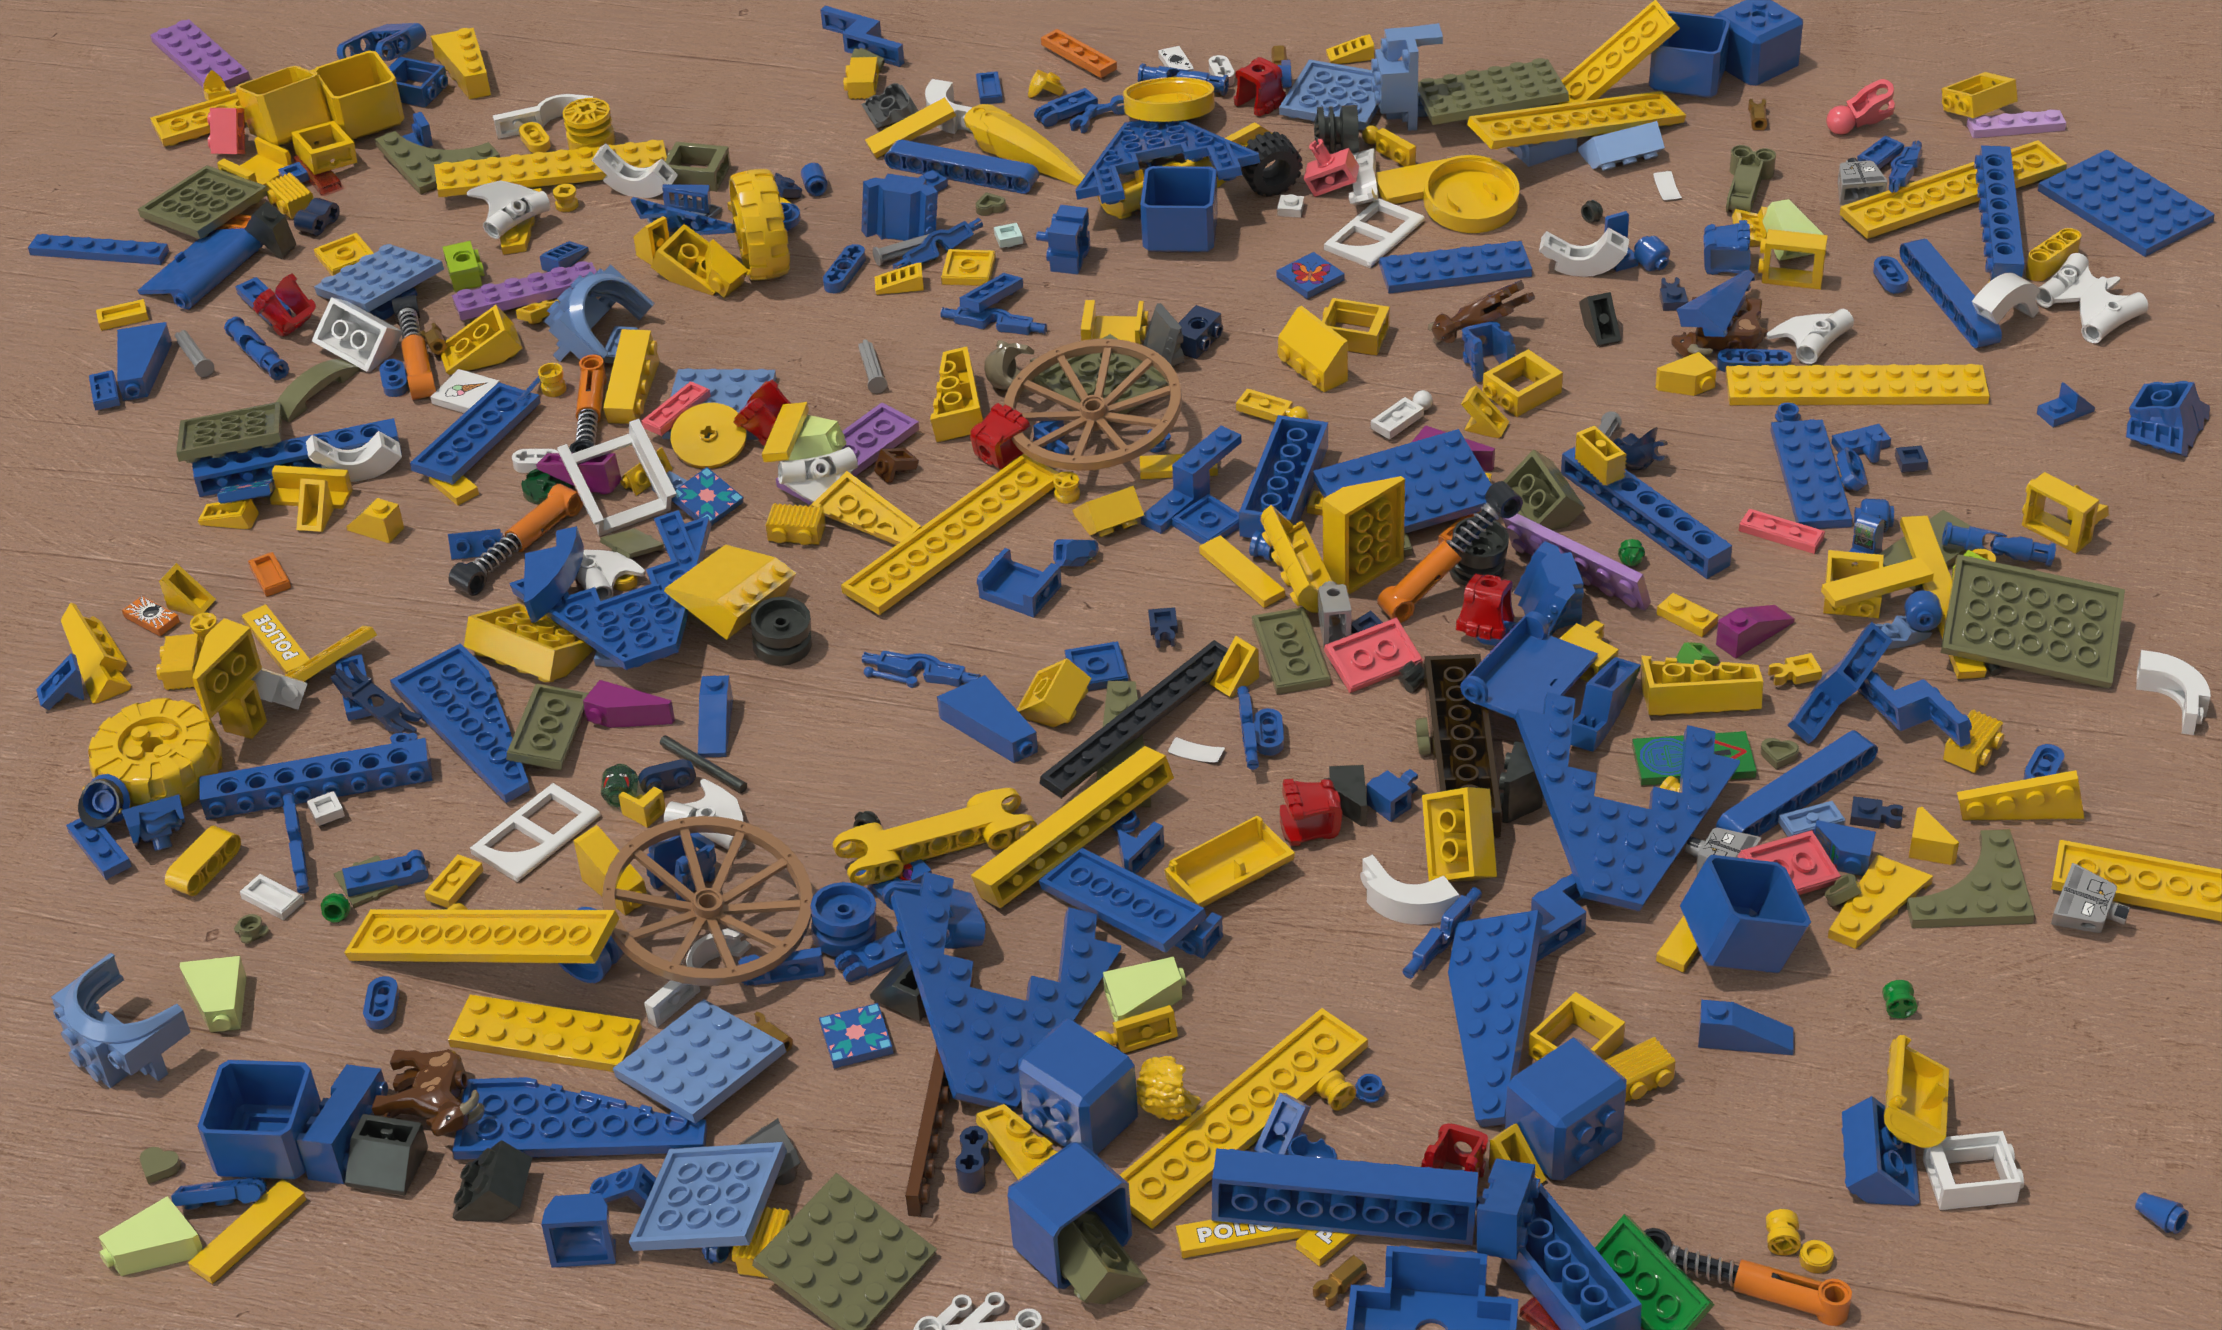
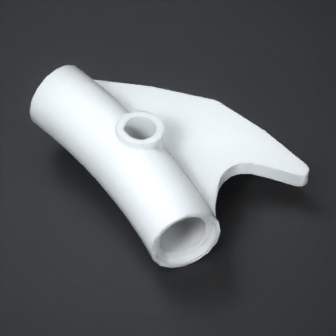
M506 181L483 184L467 192L469 197L481 198L488 203L489 212L486 221L483 223V228L494 239L500 238L504 233L522 221L547 212L550 209V202L544 191L538 192Z
M2073 253L2068 256L2060 270L2039 287L2040 292L2035 297L2037 303L2042 307L2048 308L2055 303L2080 301L2085 291L2098 280L2089 270L2087 257L2080 253ZM2120 277L2106 278L2105 289L2107 292L2119 284Z
M2100 277L2085 291L2080 299L2082 336L2090 343L2100 342L2118 326L2146 313L2148 310L2146 297L2140 292L2129 296L2110 294L2105 289L2106 277Z
M1839 309L1829 314L1797 316L1769 331L1767 339L1781 337L1793 339L1797 347V358L1802 363L1813 364L1836 338L1853 327L1854 319L1846 309Z
M850 447L808 459L779 461L778 480L780 484L786 485L801 497L814 502L846 471L851 473L854 469L858 468V461Z
M584 550L583 560L576 580L585 590L595 587L600 601L613 597V586L616 579L621 575L630 574L642 577L646 573L635 561L618 552Z
M706 779L700 781L705 793L704 798L686 804L671 801L664 813V822L695 816L724 817L743 821V815L737 799L720 786ZM699 833L727 850L734 836L719 833ZM743 840L739 851L745 846L747 840Z

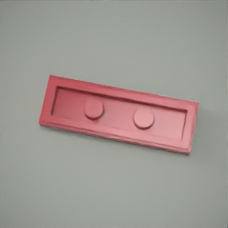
M690 381L641 421L643 428L660 436L664 435L673 427L675 421L683 412L706 401L711 396L710 389Z
M1753 509L1747 511L1739 524L1740 532L1813 554L1817 551L1825 535L1823 530Z

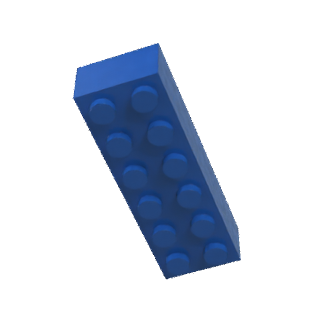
M1278 415L1239 511L1240 537L1252 538L1255 531L1265 532L1260 519L1263 511L1270 505H1273L1293 525L1300 522L1315 483L1313 471L1320 469L1328 449V422Z
M1540 1183L1539 1196L1537 1199L1532 1198L1531 1203H1534L1532 1223L1526 1222L1525 1225L1528 1228L1526 1247H1520L1517 1260L1505 1259V1261L1561 1330H1641L1642 1304ZM1482 1196L1477 1197L1476 1220L1478 1204H1485L1486 1198H1482Z

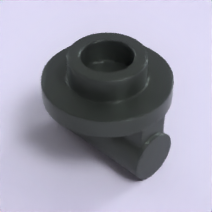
M1411 660L1399 669L1401 675L1398 677V680L1402 681L1409 693H1413L1424 682V668L1420 661L1414 664Z

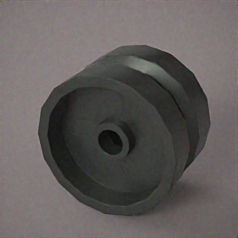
M772 597L762 601L754 608L751 614L753 651L759 659L768 664L781 666L801 661L809 654L812 647L810 611L804 603L789 597Z

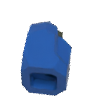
M1057 539L1053 547V560L1059 566L1083 567L1088 560H1092L1099 551L1098 543L1096 540Z

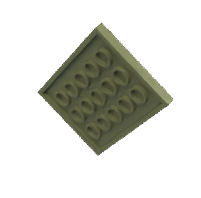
M1543 58L1534 59L1529 63L1515 62L1506 67L1492 66L1483 71L1470 70L1461 75L1447 74L1443 78L1438 79L1425 78L1418 82V98L1432 125L1469 119V116L1521 110L1569 101V93L1549 60Z
M1958 554L1955 561L1940 653L2110 689L2113 682L2125 589Z

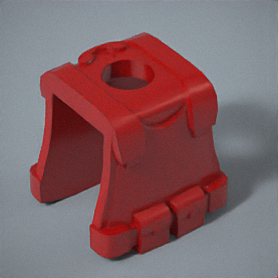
M1257 57L1249 65L1238 69L1235 73L1237 92L1234 96V104L1236 106L1243 105L1256 97L1254 115L1256 116L1273 112V109L1276 110L1280 107L1281 102L1286 97V92L1282 87V70L1278 65L1262 57Z
M293 273L280 281L275 289V293L269 288L261 293L253 302L254 306L252 309L257 314L261 313L273 325L274 331L282 337L291 334L310 319L316 309L315 302L306 297L297 284V278ZM279 299L282 300L296 314L295 317L292 318L290 316V314L280 303Z
M773 379L764 382L750 396L746 403L747 405L738 412L733 421L737 427L741 426L755 435L763 446L766 445L782 405L792 404L777 387L778 384Z
M996 403L991 407L987 417L971 430L970 438L974 454L986 464L991 466L994 464L996 468L1002 470L1014 459L1024 454L1017 448L1011 438L1029 428V421L1023 417L1022 413L1015 409L1013 410L1012 407Z
M1475 574L1465 588L1463 607L1456 620V630L1466 633L1467 636L1475 638L1478 636L1480 639H1503L1506 630L1504 621L1514 622L1515 618L1511 603L1513 582L1505 579L1501 580L1498 576Z
M1293 778L1283 779L1282 793L1286 805H1280L1279 814L1284 839L1288 840L1289 845L1299 846L1300 843L1311 839H1332L1337 837L1341 828L1342 809L1338 792L1335 791L1333 782L1329 779H1323L1321 782L1294 781Z
M1443 1124L1438 1130L1439 1139L1437 1142L1427 1147L1421 1167L1443 1169L1445 1163L1450 1162L1465 1167L1464 1171L1478 1172L1479 1180V1177H1483L1485 1174L1486 1161L1484 1158L1488 1147V1136L1481 1131L1457 1124ZM1465 1142L1472 1148V1151L1464 1152L1457 1147L1456 1143Z

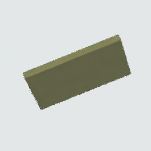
M1942 510L1930 518L1929 521L1948 568L1955 563L1958 554L1964 555L1968 550H1965L1963 546L1953 544L1942 545V535L1946 522H1951L1952 525L1969 528L1970 525ZM1986 535L1983 536L1982 543L1985 542ZM1905 537L1879 553V555H1884L1883 567L1912 559ZM1922 584L1912 586L1909 588L1915 591L1916 589L1921 587Z
M1304 607L1252 616V625L1277 695L1331 686L1330 675Z
M535 684L508 748L507 760L562 770L585 713L583 700L589 693Z

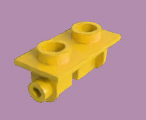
M663 447L655 451L665 472L673 470ZM641 462L622 476V480H620L621 485L625 489L628 487L632 488L635 496L651 486V482Z

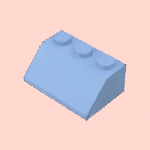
M1656 121L1593 137L1579 146L1578 152L1592 169L1602 168V171L1616 167V163L1623 162V165H1629L1637 162L1636 158L1644 157V160L1655 158L1658 156V152L1665 147L1658 122Z

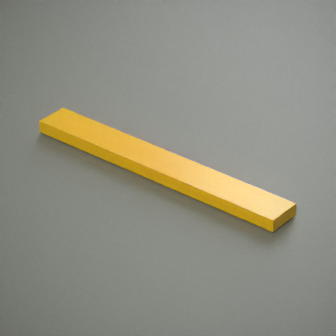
M1928 515L1901 517L1900 526L1912 559L1921 557L1934 573L1933 581L1923 583L1922 585L1925 591L1934 593L1940 600L1943 616L1938 628L1943 639L1952 578ZM1949 655L1957 679L1985 677L1987 670L1984 662Z

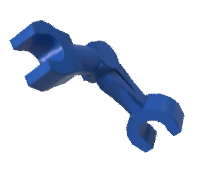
M1114 96L1110 103L1088 105L1083 115H1078L1071 119V131L1080 127L1081 133L1087 132L1090 126V119L1108 111H1113L1117 115L1124 114V105L1117 106L1124 103L1123 96Z

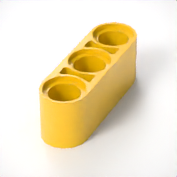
M2065 228L2032 249L2028 255L2026 277L2029 280L2039 282L2046 280L2059 271L2068 256L2079 252L2081 233L2073 228Z
M210 826L168 868L165 874L166 886L187 895L196 896L236 856L241 847L240 836L217 826Z

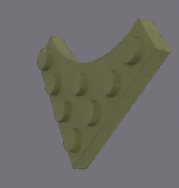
M396 131L375 139L379 150L420 195L437 188L434 164L500 157V154L489 142L470 148L443 150L412 143Z
M2010 829L1980 830V857L1973 870L1959 883L1932 895L1907 898L1906 908L1911 928L2033 924L2034 912Z

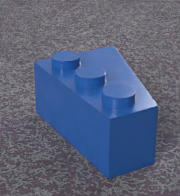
M1496 1158L1488 1178L1489 1188H1485L1482 1198H1486L1485 1204H1478L1477 1253L1517 1260L1520 1247L1525 1248L1527 1244L1528 1228L1525 1225L1526 1222L1532 1223L1534 1203H1531L1532 1198L1537 1199L1539 1196L1540 1179L1535 1178V1164Z

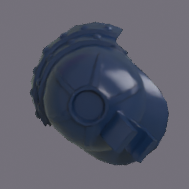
M1658 427L1653 428L1641 438L1630 433L1622 439L1617 438L1613 441L1627 454L1625 457L1626 467L1631 470H1645L1652 464L1654 459L1662 461L1668 458V455H1661L1658 452L1659 446L1668 445V442L1665 440L1656 442Z

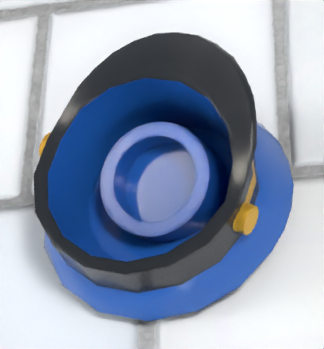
M101 774L93 778L90 783L82 788V794L78 801V814L82 822L89 827L99 828L108 823L122 821L124 819L122 810L128 809L130 806L129 792L125 784L110 774Z

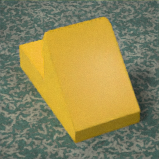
M1477 386L1468 390L1461 405L1471 415V418L1464 430L1484 436L1500 438L1510 421Z

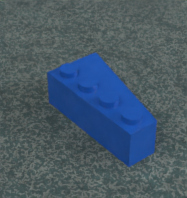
M346 1064L331 1086V1097L323 1098L320 1102L319 1115L317 1117L311 1116L306 1123L307 1128H309L307 1133H299L295 1139L308 1180L337 1184L345 1183L351 1137L363 1114L374 1115L372 1106L376 1095L387 1096L388 1083L384 1080L381 1068Z

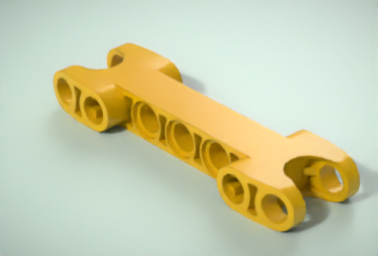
M1001 788L974 795L967 802L966 808L886 830L876 822L857 826L840 833L834 839L832 846L838 857L848 859L859 858L849 866L847 875L851 883L865 886L894 879L903 871V865L919 859L932 858L982 843H987L993 850L1007 848L1035 828L1037 823L1031 815L1011 814L1021 805V797L1013 788ZM1014 797L1009 803L1002 804L1007 798ZM1030 824L1028 828L1020 831L1023 826ZM851 841L848 846L840 848L844 843ZM866 870L864 874L855 876L857 872Z

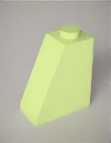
M1789 199L1771 202L1762 221L1766 232H1768V229L1824 235ZM1774 249L1779 260L1813 254Z
M807 415L789 460L808 459L841 450L847 443L838 421Z
M233 956L180 962L179 967L186 987L209 1031L218 1032L241 1029L246 985V973L241 957Z
M1174 957L1103 972L1104 993L1114 1022L1168 1005L1172 1006L1182 999V986L1186 985L1183 968H1177Z
M168 1196L99 1236L103 1247L99 1254L108 1268L114 1266L121 1276L191 1260L203 1250L197 1232Z

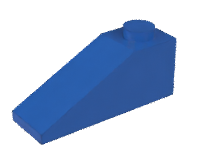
M729 675L702 676L698 754L704 758L726 757L733 706V694Z
M1701 999L1698 1048L1793 1055V1027L1734 1002Z

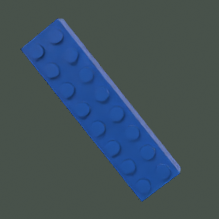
M1216 1148L1212 1176V1221L1472 1245L1478 1172Z

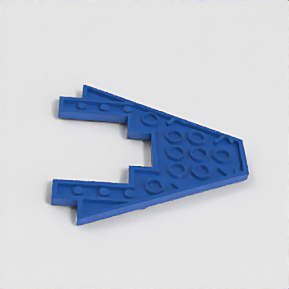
M1136 120L1126 122L1075 189L1076 197L1079 200L1099 196L1102 204H1116L1120 200L1125 199L1118 174L1131 175L1134 171L1140 170L1138 163L1140 161L1142 163H1149L1154 161L1155 158H1173L1180 153H1183L1185 160L1188 159L1193 162L1200 161L1203 157L1209 156L1213 168L1217 170L1218 180L1231 181L1236 179V176L1242 175L1241 167L1260 163L1259 153L1184 120L1169 122Z
M679 510L654 518L670 561L646 569L651 582L650 585L600 601L595 587L569 595L567 591L545 616L625 670L640 667L645 663L666 658L671 654L679 652L689 611L666 594L664 590L668 585L703 561L711 530L708 516L684 523ZM524 578L509 583L513 594L524 601Z
M1547 692L1544 699L1543 714L1518 708L1515 719L1581 898L1640 911L1736 772L1740 760L1714 754L1715 731L1687 725L1684 731L1679 792L1653 786L1650 793L1649 809L1596 797L1594 793L1597 773L1568 766L1575 698Z
M925 872L922 877L919 896L894 890L891 895V903L953 1099L991 1108L1005 1104L1014 1112L1022 1100L1018 1060L1060 1022L1068 1018L1072 1021L1076 1019L1103 978V972L1109 969L1121 950V945L1095 939L1097 914L1068 907L1064 920L1058 982L1031 976L1028 981L1026 1000L972 988L970 983L973 961L944 954L954 879Z

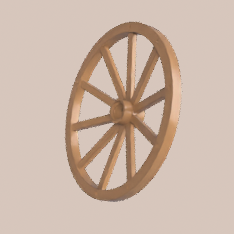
M1091 339L1063 345L1033 360L1013 380L1004 400V405L1006 404L1012 407L1013 410H1016L1020 395L1024 389H1027L1074 410L1022 413L1023 417L1028 421H1074L1034 442L1026 438L1022 432L1013 436L1011 440L1020 451L1039 463L1064 470L1087 471L1126 463L1145 454L1159 444L1174 427L1179 417L1182 393L1175 370L1164 357L1154 350L1125 340ZM1103 353L1095 394L1088 396L1067 359L1086 354ZM1111 354H1122L1142 360L1143 362L1104 399L1103 393ZM1059 363L1081 402L1078 403L1031 381L1044 370ZM1151 366L1162 374L1169 385L1113 404ZM1171 395L1167 411L1162 419L1116 413ZM1108 422L1154 428L1144 437L1127 446ZM1082 426L1085 427L1073 456L1051 452L1042 448ZM1102 430L1118 449L1104 454L1083 456L1093 431Z
M695 816L661 823L640 833L629 841L618 852L608 868L603 884L602 908L603 910H615L617 913L615 899L685 912L627 932L619 919L611 936L630 959L658 976L684 984L719 986L751 980L783 963L798 948L807 933L811 920L810 905L813 894L811 883L803 864L795 853L777 837L743 821L724 817ZM691 833H719L734 836L712 888L705 887ZM680 835L696 893L694 894L643 851L660 841ZM743 840L762 847L778 859L775 863L721 895L720 892ZM633 859H636L686 901L616 889L626 867ZM785 868L791 874L796 884L800 899L729 904ZM799 910L795 925L783 941L729 916L734 914ZM693 922L691 929L671 962L652 954L636 942V940ZM721 923L773 948V950L756 960L736 966L719 924ZM702 929L710 930L725 968L704 969L681 965Z

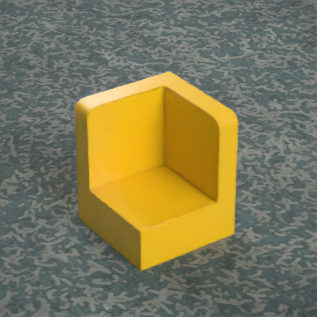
M653 787L645 795L640 794L636 798L625 792L618 795L622 815L647 828L665 813L666 806L663 791L656 787Z

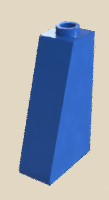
M167 322L117 330V382L123 401L149 396L172 345Z
M986 675L937 696L939 717L943 721L1009 761L1016 763L1038 752L1036 731Z

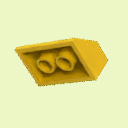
M1302 305L1297 307L1278 336V357L1322 392L1329 391L1347 382L1348 341Z
M1466 787L1422 795L1428 880L1432 881L1442 876H1445L1449 882L1497 877L1490 789Z

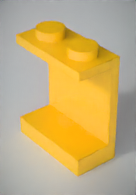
M259 137L254 139L258 154L239 166L224 158L217 162L219 170L267 186L268 181L271 182L272 179L275 180L276 177H280L278 169L292 164L291 155L288 150Z
M1085 300L1080 329L1081 341L1102 339L1111 334L1118 340L1142 344V340L1146 338L1147 326L1149 324V311H1144V301H1139L1137 316H1096L1095 300Z

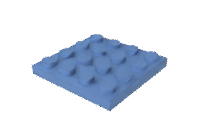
M1309 59L1281 103L1279 115L1314 122L1317 107H1323L1324 117H1328V108L1332 106L1335 117L1340 116L1341 106L1357 105L1359 130H1364V128L1369 126L1379 109V105H1375L1374 92L1371 89V79L1374 78V73L1368 69Z
M386 244L381 246L379 251L374 254L361 257L360 261L356 264L343 267L340 270L341 272L336 275L323 278L321 283L314 286V289L318 296L327 299L333 297L345 300L366 312H370L444 270V266L441 260L392 244Z
M678 369L671 397L691 381L710 389L711 396L703 403H720L739 412L747 405L746 403L750 396L764 382H768L771 379L776 382V370ZM672 428L662 435L663 439H671ZM747 430L746 440H759ZM708 433L705 438H709L712 433Z
M703 999L613 1068L615 1077L696 1124L785 1054L786 1049L783 1042Z
M774 1142L669 1149L630 1237L629 1244L632 1250L644 1251L750 1245L787 1153L784 1143Z

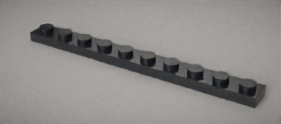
M1213 640L1042 774L1039 784L1062 799L1212 680L1228 648Z

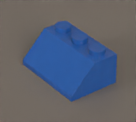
M1871 1096L1842 1112L1843 1127L1841 1130L1844 1142L1845 1184L1848 1190L1870 1204L1908 1206L1919 1204L1915 1145L1898 1140L1888 1130L1884 1123L1885 1105Z

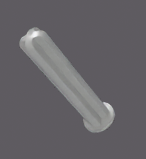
M929 234L882 248L873 247V257L876 264L880 266L885 261L902 257L906 252L921 245L922 241Z
M181 330L180 333L176 332L175 338L177 343L195 366L196 374L200 377H207L214 371L213 362L210 359H206L188 332L185 330Z
M864 339L863 343L858 344V348L868 377L867 386L870 392L881 393L887 388V380L882 376L873 344Z
M1609 411L1601 418V424L1598 429L1609 439L1622 424L1620 415Z

